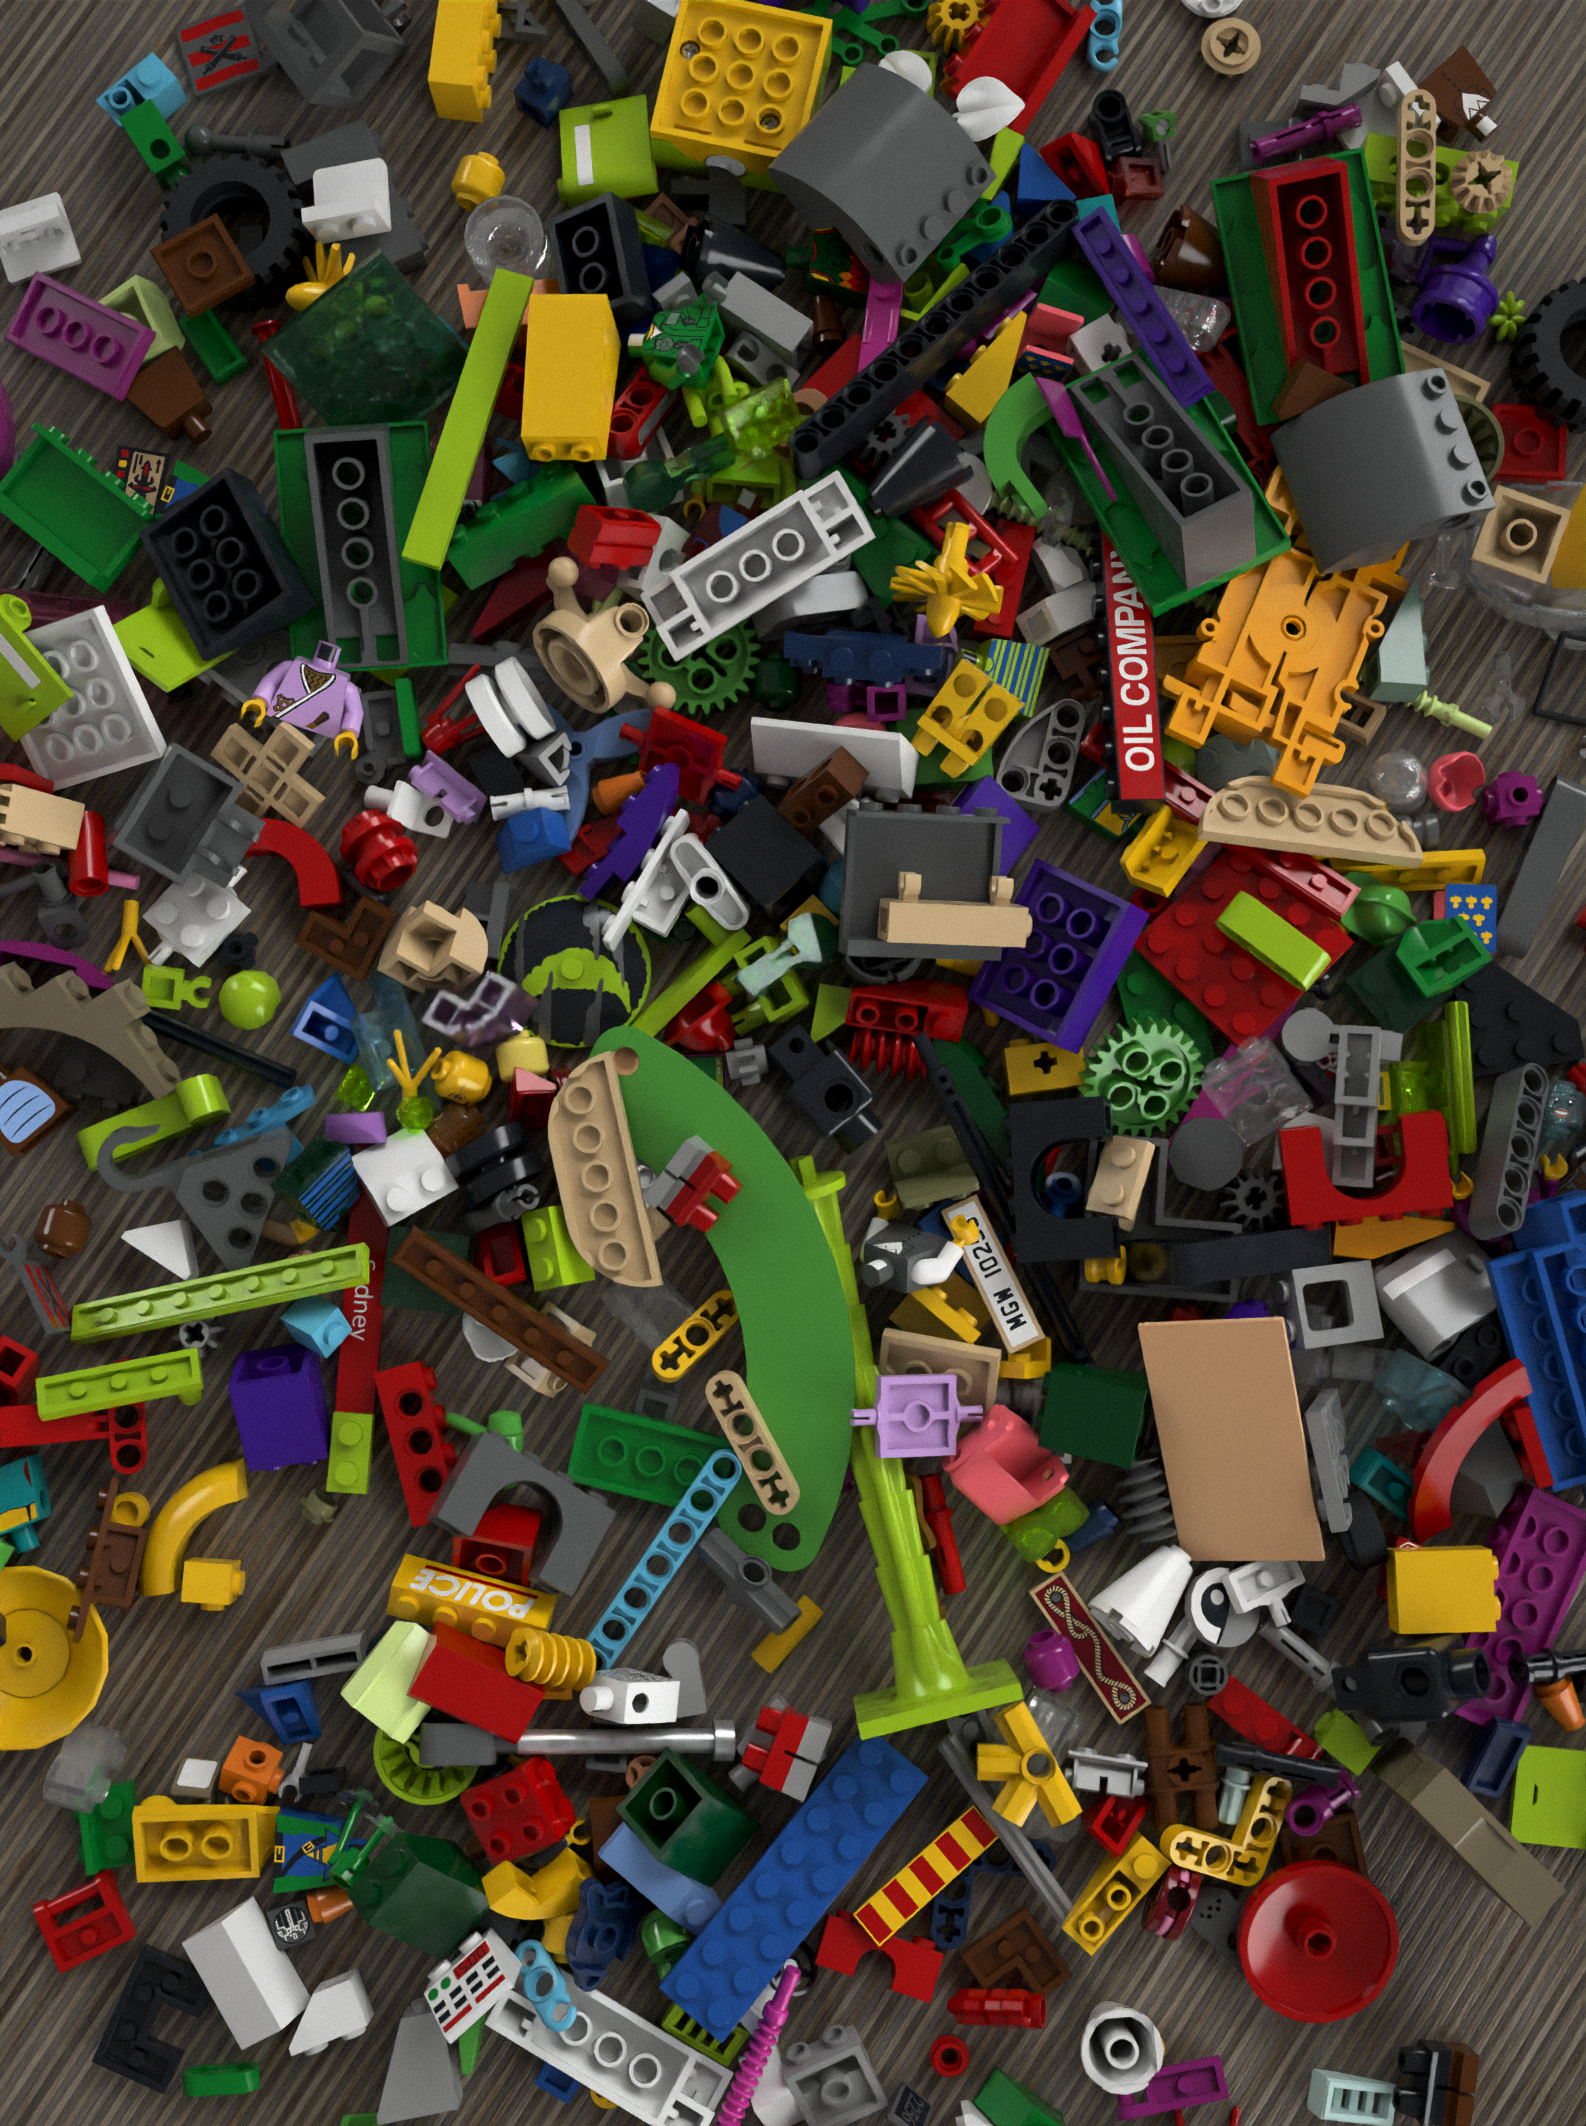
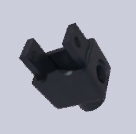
M798 1023L765 1051L792 1084L780 1095L818 1139H830L833 1137L847 1155H850L884 1127L883 1123L869 1108L876 1099V1093L839 1047H836L828 1039L825 1042V1050L828 1055L825 1056ZM789 1042H796L800 1047V1052L793 1053L790 1051ZM829 1087H839L847 1096L846 1107L840 1113L831 1111L825 1103V1094Z
M1461 1633L1397 1634L1390 1638L1377 1640L1370 1644L1371 1650L1360 1652V1666L1334 1667L1331 1669L1338 1710L1378 1708L1379 1717L1383 1724L1444 1720L1468 1704L1473 1698H1486L1491 1689V1672L1485 1652L1481 1648H1465L1464 1638ZM1347 1677L1354 1679L1356 1690H1351L1347 1687Z

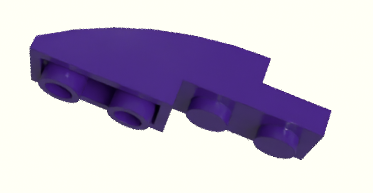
M665 763L663 766L657 764L645 777L644 782L647 785L640 794L633 793L620 807L619 810L623 814L616 823L626 834L622 832L618 834L608 845L607 850L610 853L602 863L599 861L595 862L582 877L586 882L578 891L589 901L601 898L618 877L626 883L636 880L643 871L641 869L642 861L651 848L656 850L663 838L660 836L662 827L668 817L672 815L675 807L680 779V767L676 763Z

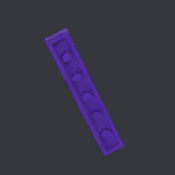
M1101 205L1073 226L1071 231L1170 393L1181 407L1186 410L1216 387L1110 215Z

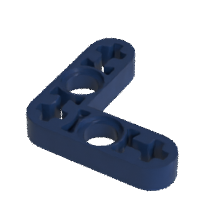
M1026 1836L1034 1849H1041L1042 1855L1047 1858L1043 1862L1048 1870L1052 1872L1055 1866V1855L1050 1845L1043 1839ZM998 1838V1839L995 1841V1842L1003 1843V1842L1000 1840V1838ZM986 1849L979 1855L980 1861H973L955 1877L964 1883V1891L961 1896L951 1899L946 1897L941 1890L933 1897L930 1932L934 1942L939 1947L946 1950L955 1949L965 1940L974 1871L1027 1878L1019 1866H1013L1015 1860L1010 1853H1008V1857L1004 1862L995 1864L987 1859ZM940 1904L953 1909L954 1927L959 1928L958 1931L951 1932L950 1938H944L942 1930L937 1929L938 1926L945 1925L947 1916L946 1908L939 1909ZM962 1907V1912L955 1910Z

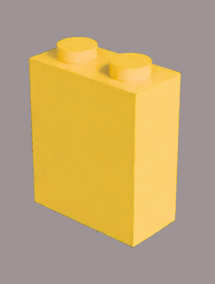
M1481 1545L1387 1548L1388 1562L1386 1563L1389 1629L1398 1634L1496 1632V1621H1499L1501 1617V1605L1498 1596H1494V1580L1498 1579L1499 1566L1496 1556L1492 1555V1549Z

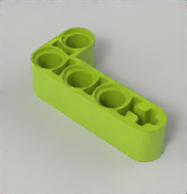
M201 1074L186 1079L175 1086V1092L159 1100H153L79 1131L76 1136L90 1171L98 1170V1151L106 1137L118 1128L125 1126L161 1125L156 1134L134 1143H125L117 1146L113 1150V1161L115 1164L230 1116L232 1112L218 1077L210 1074Z

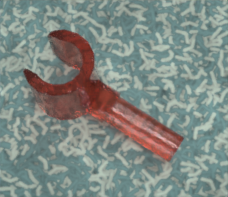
M709 811L695 827L699 833H704L708 837L715 828L720 825L725 826V824L713 812Z

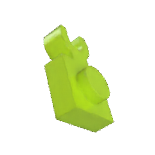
M146 964L143 972L142 991L146 996L148 1006L180 1010L182 1001L188 1000L196 1008H207L210 1004V998L197 995L196 988H210L212 979L206 976H198L192 980H185L186 969Z

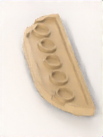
M1271 776L1242 777L1229 782L1225 788L1211 797L1198 823L1197 837L1198 840L1412 868H1418L1424 860L1420 844L1405 820L1399 823L1390 813L1383 809L1386 804L1378 798L1363 791L1344 786L1314 782L1309 796L1302 800L1269 784Z
M607 1051L583 1062L569 1074L568 1079L561 1087L556 1098L554 1097L549 1113L548 1139L569 1235L579 1254L591 1267L602 1275L612 1279V1281L628 1286L663 1285L646 1203L643 1200L644 1194L613 1053Z

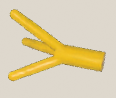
M124 901L121 936L104 967L106 973H110L112 969L114 971L120 969L130 940H132L144 964L154 965L147 958L149 954L137 934L138 901Z
M396 1029L393 1034L400 1068L391 1058L387 1059L386 1064L402 1087L403 1118L415 1119L418 1117L417 1087L434 1065L442 1050L440 1047H436L416 1076L411 1079L402 1034L399 1029Z

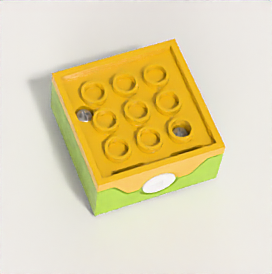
M681 0L649 130L655 166L708 178L710 176V165L718 166L733 173L744 186L784 194L766 168L819 111L831 61L833 20L744 0Z

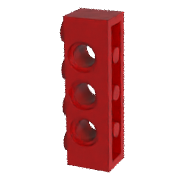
M425 1360L373 1373L413 1528L432 1523L426 1517L451 1475L453 1466H456L458 1462L452 1442L446 1443L443 1428L448 1427L445 1420V1409L442 1404H436L433 1390L438 1389V1382L433 1366L427 1367ZM410 1392L416 1393L422 1400V1409L416 1415L410 1414L404 1407V1399ZM418 1431H425L432 1438V1447L426 1453L418 1451L414 1446V1436ZM429 1469L436 1470L442 1477V1485L437 1491L428 1489L424 1484L423 1477Z

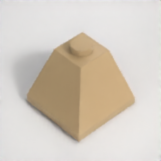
M1497 485L1492 495L1496 507L1484 517L1469 560L1543 586L1546 584L1572 510Z

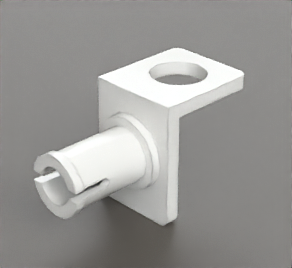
M398 780L394 791L371 785L365 793L364 804L366 808L386 812L387 817L401 822L403 827L408 830L447 838L453 821V817L443 810L444 817L442 822L437 826H429L426 823V814L432 807L439 806L438 803L442 798L435 797L431 800L428 796L404 781Z

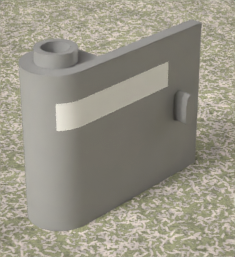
M1456 1224L1453 1231L1436 1236L1387 1267L1381 1264L1372 1270L1378 1305L1427 1361H1432L1446 1352L1455 1343L1462 1331L1497 1310L1484 1261L1491 1259Z

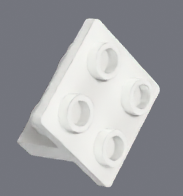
M57 192L0 210V257L11 285L32 280L36 271L47 275L82 262L62 199Z

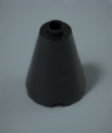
M699 210L694 214L695 217L700 219L696 226L689 224L687 227L678 268L685 269V275L691 280L694 289L702 290L705 278L713 271H717L728 281H731L738 271L767 291H773L777 285H782L787 268L783 267L781 253L707 211Z
M928 414L918 420L864 490L868 497L863 501L864 505L877 520L883 517L885 520L890 521L967 483L974 476L971 465L964 469L959 461L964 456L961 448L938 421L929 425L930 416Z

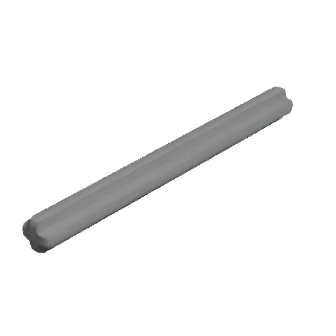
M954 1733L945 1735L937 1742L938 1750L1061 1927L1073 1908V1904L1020 1827L991 1808L997 1794L988 1781L976 1780V1764ZM1064 1931V1933L1067 1935L1070 1941L1076 1942L1070 1935H1068Z

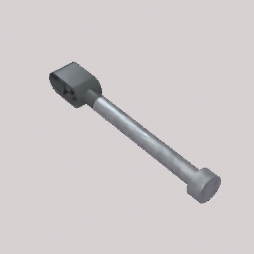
M460 1719L423 1720L420 1723L419 1764L429 1766L492 1765L497 1763V1755L663 1753L667 1747L677 1753H711L712 1761H733L735 1756V1725L733 1720H713L711 1728L525 1729L519 1742L514 1745Z

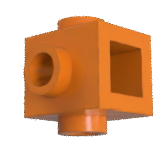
M239 1735L222 1767L218 1789L232 1794L241 1802H252L263 1806L269 1792L276 1794L283 1781L285 1771L280 1769L283 1752L276 1750L268 1743L255 1742Z

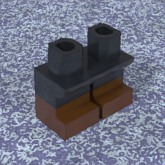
M1419 2039L1418 2047H1400L1397 2060L1398 2069L1403 2074L1414 2075L1413 2088L1396 2085L1393 2092V2107L1399 2113L1414 2117L1422 2126H1471L1474 2097L1470 2093H1475L1480 2056L1466 2043Z

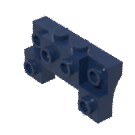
M830 629L825 636L796 634L795 631H787L784 638V658H790L789 666L800 667V672L805 674L822 673V677H832V682L835 684H855V679L870 680L871 686L890 688L894 687V682L900 683L904 675L914 676V681L919 683H936L937 678H944L948 668L949 647H944V643L938 642L935 644L908 642V635Z

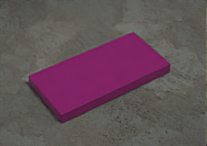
M36 271L4 340L123 402L156 332Z

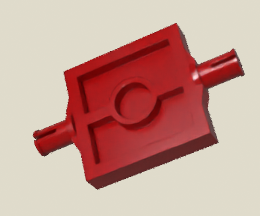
M660 705L652 712L649 727L645 732L628 725V723H624L619 732V738L639 746L640 761L637 771L642 769L648 774L657 764L663 766L665 763H676L680 767L677 794L699 805L705 806L710 800V791L716 782L734 791H737L742 783L743 776L723 768L722 756L727 743V736Z

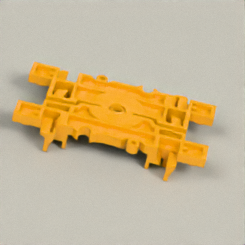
M1277 465L1271 473L1263 494L1291 539V550L1277 557L1274 556L1271 560L1243 574L1240 573L1237 577L1226 582L1212 618L1203 620L1196 629L1198 639L1206 643H1203L1198 649L1196 656L1185 668L1186 673L1183 680L1200 689L1198 690L1166 675L1158 684V693L1176 701L1164 730L1165 734L1198 750L1204 745L1211 727L1243 746L1248 745L1253 739L1263 740L1268 746L1281 751L1269 784L1304 800L1311 792L1321 764L1330 767L1333 764L1339 763L1344 755L1345 744L1332 737L1335 732L1341 714L1347 712L1352 705L1345 703L1341 699L1340 691L1343 690L1353 694L1359 689L1356 676L1369 643L1378 640L1385 630L1382 622L1375 618L1382 613L1386 601L1390 603L1397 602L1408 589V581L1395 574V572L1401 566L1410 541L1387 563L1320 575L1281 467ZM1291 623L1296 626L1298 634H1289L1286 630V624ZM1275 672H1276V676H1275V679H1274V683H1273V685H1271L1272 679H1273L1274 674H1275ZM1224 694L1228 695V697L1225 699V703L1223 706L1221 705V702L1224 697Z

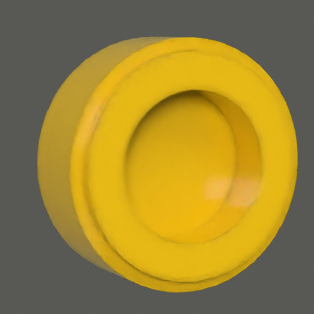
M126 1492L116 1496L110 1522L142 1528L150 1516V1506L147 1499L137 1492Z

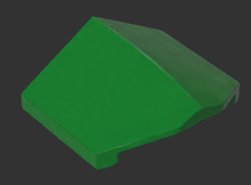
M1063 257L1054 265L1046 278L1033 309L1038 303H1042L1084 317L1083 325L1080 327L1082 329L1107 314L1112 301L1097 272Z
M1454 916L1451 919L1425 920L1407 930L1395 954V958L1424 999L1453 989L1493 959L1462 916Z

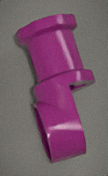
M1340 1765L1337 1790L1311 1784L1286 1804L1284 1818L1287 1825L1295 1833L1301 1836H1312L1322 1828L1324 1821L1334 1815V1809L1352 1797L1358 1799L1361 1797V1794L1351 1777ZM1302 1805L1311 1806L1314 1811L1313 1822L1306 1827H1299L1294 1822V1812Z

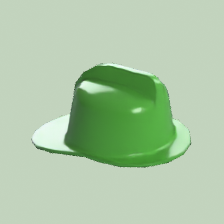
M1360 871L1349 872L1343 876L1361 888L1340 920V923L1349 931L1365 939L1370 944L1382 946L1389 943L1393 937L1401 935L1408 926L1416 924L1417 918L1411 914L1409 898L1401 889L1385 885L1371 875Z

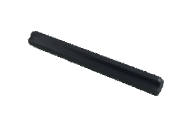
M151 1007L152 1011L140 1018L144 1025L156 1033L285 1089H290L296 1080V1070Z

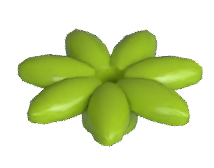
M1512 291L1507 292L1505 302L1500 301L1497 313L1489 320L1490 326H1499L1496 335L1497 341L1503 340L1506 335H1508L1511 341H1514L1517 334L1516 326H1522L1526 320L1524 317L1517 315L1523 310L1525 301L1519 300L1515 302Z

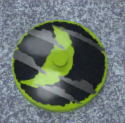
M566 895L546 900L534 906L512 926L500 950L501 959L498 961L497 966L499 991L512 1018L524 1030H529L531 1036L539 1037L546 1044L559 1048L585 1049L594 1047L597 1039L607 1030L617 1026H629L639 1016L647 1001L652 980V965L646 942L633 921L630 923L614 952L606 949L602 941L604 935L601 932L605 922L611 914L617 916L620 909L600 899L589 901L582 895Z

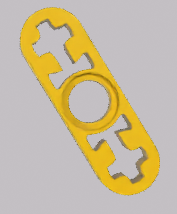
M721 1290L713 1294L655 1350L651 1367L654 1375L659 1380L671 1383L681 1379L738 1324L740 1319L732 1291ZM720 1302L725 1306L730 1302L733 1304L731 1311L733 1316L722 1315L716 1321L715 1326L720 1329L716 1331L710 1320L718 1312L717 1303ZM695 1326L702 1327L707 1331L709 1339L704 1345L694 1346L686 1338L687 1331ZM679 1341L683 1350L693 1356L688 1358L684 1352L677 1359V1370L669 1367L664 1371L661 1369L663 1363L661 1357L663 1355L667 1358L673 1357L679 1350V1346L674 1343Z

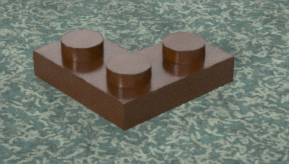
M368 895L360 898L347 925L316 908L311 910L295 943L357 981L362 982L366 980L399 914Z
M1025 1905L960 1951L961 1957L984 1990L1016 1966L1035 1993L1044 1994L1045 1996L1073 1976Z

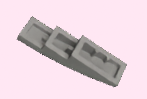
M1340 1025L1334 1101L1336 1110L1332 1184L1336 1187L1373 1189L1379 1102L1381 1027Z

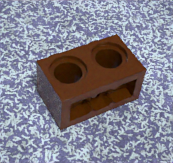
M841 746L795 782L777 810L803 836H806L855 798L869 772Z

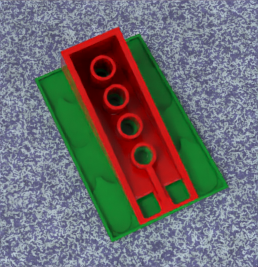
M1358 147L1209 180L1241 356L1245 367L1252 412L1257 426L1291 420L1302 414L1279 420L1273 415L1271 405L1298 356L1346 380L1354 388L1406 373L1364 148Z

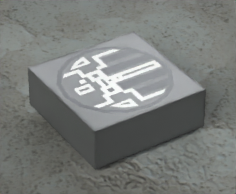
M307 1896L270 1908L266 1912L279 1951L312 1940L319 1935L317 1924L313 1922Z

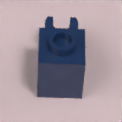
M539 56L537 60L533 58L524 70L525 76L513 92L517 109L548 130L559 115V110H563L572 98L573 90L568 71L559 63H549Z

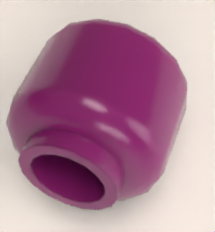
M1054 1629L1043 1630L1032 1635L1027 1640L1028 1645L1022 1652L1032 1684L1040 1689H1049L1051 1693H1058L1068 1689L1072 1685L1071 1680L1077 1676L1080 1670L1079 1662L1069 1637L1057 1634V1631Z

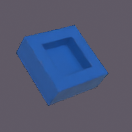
M546 2061L534 2082L535 2085L568 2105L581 2084Z

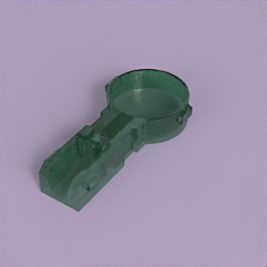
M722 432L685 450L683 454L674 458L670 457L664 461L648 459L638 462L626 472L623 478V489L629 504L634 509L643 510L644 512L659 511L666 508L674 500L677 491L686 488V485L696 480L700 481L704 478L706 480L712 477L713 474L734 465L737 458L725 432Z
M809 912L795 916L786 923L788 928L784 933L783 942L780 943L778 948L772 953L769 951L754 963L739 971L734 977L733 982L735 985H742L747 991L746 998L751 1002L754 999L759 1000L766 995L767 990L781 981L790 970L795 971L799 967L808 969L825 968L832 963L831 956L838 946V933L833 923L818 913ZM793 946L799 952L794 957L789 952Z

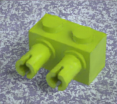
M770 936L762 937L733 955L739 967L719 980L714 981L723 985L731 998L751 987L757 998V1001L736 1014L730 1015L733 1024L738 1025L734 1028L741 1037L768 1020L770 1023L784 1024L815 1005L780 940Z

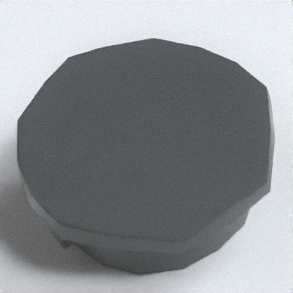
M1209 1117L1194 1118L1181 1124L1174 1134L1168 1149V1159L1177 1179L1192 1187L1208 1192L1225 1186L1234 1179L1243 1167L1242 1134L1231 1123Z

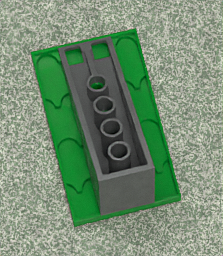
M1143 347L1064 386L1092 437V440L1088 441L1113 487L1117 499L1115 501L1109 499L1078 439L1064 436L1054 416L1042 424L1062 457L1069 474L1098 519L1102 531L1123 563L1124 570L1154 618L1169 611L1170 608H1175L1203 594L1206 590L1209 591L1237 577L1240 573L1243 574L1271 560L1274 556L1277 557L1291 550V539L1207 397L1204 396L1184 410L1170 393Z
M428 420L273 430L281 536L317 605L289 625L292 661L297 656L313 660L318 642L321 640L341 648L335 669L344 672L448 665L441 571L405 561L401 556L432 464Z

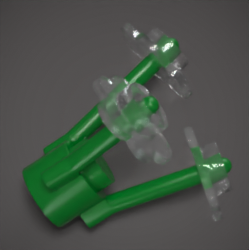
M361 1787L344 1789L336 1797L340 1803L347 1805V1808L351 1811L336 1849L327 1860V1863L332 1866L328 1876L334 1883L346 1891L350 1890L368 1868L367 1866L370 1863L368 1856L381 1838L388 1844L397 1832L407 1833L402 1829H398L399 1827L393 1823L394 1819L392 1816L386 1817L379 1813L376 1819H374L372 1816L377 1814L381 1804L373 1800L374 1795L370 1791ZM362 1812L365 1814L364 1817L378 1827V1829L361 1851L351 1847L348 1852H345L344 1850L359 1813Z

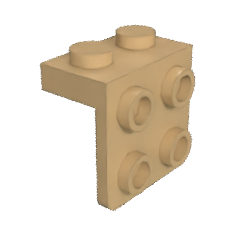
M1113 1135L1112 1140H1106L1105 1146L1099 1155V1166L1093 1185L1088 1192L1086 1210L1098 1217L1111 1216L1118 1218L1119 1229L1131 1231L1135 1224L1150 1173L1155 1145L1146 1140Z

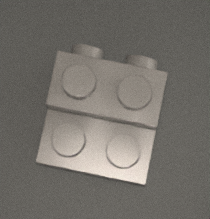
M853 2024L845 2028L842 2025L831 2026L824 2032L822 2039L809 2045L805 2042H797L788 2048L785 2056L780 2058L785 2081L808 2126H846L888 2106L886 2095Z

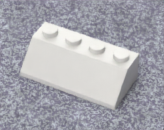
M752 717L751 734L755 772L766 781L767 786L783 790L789 789V784L793 785L839 747L843 746L869 772L856 795L857 797L861 798L862 793L876 795V799L890 803H897L899 798L912 799L920 754L901 733Z

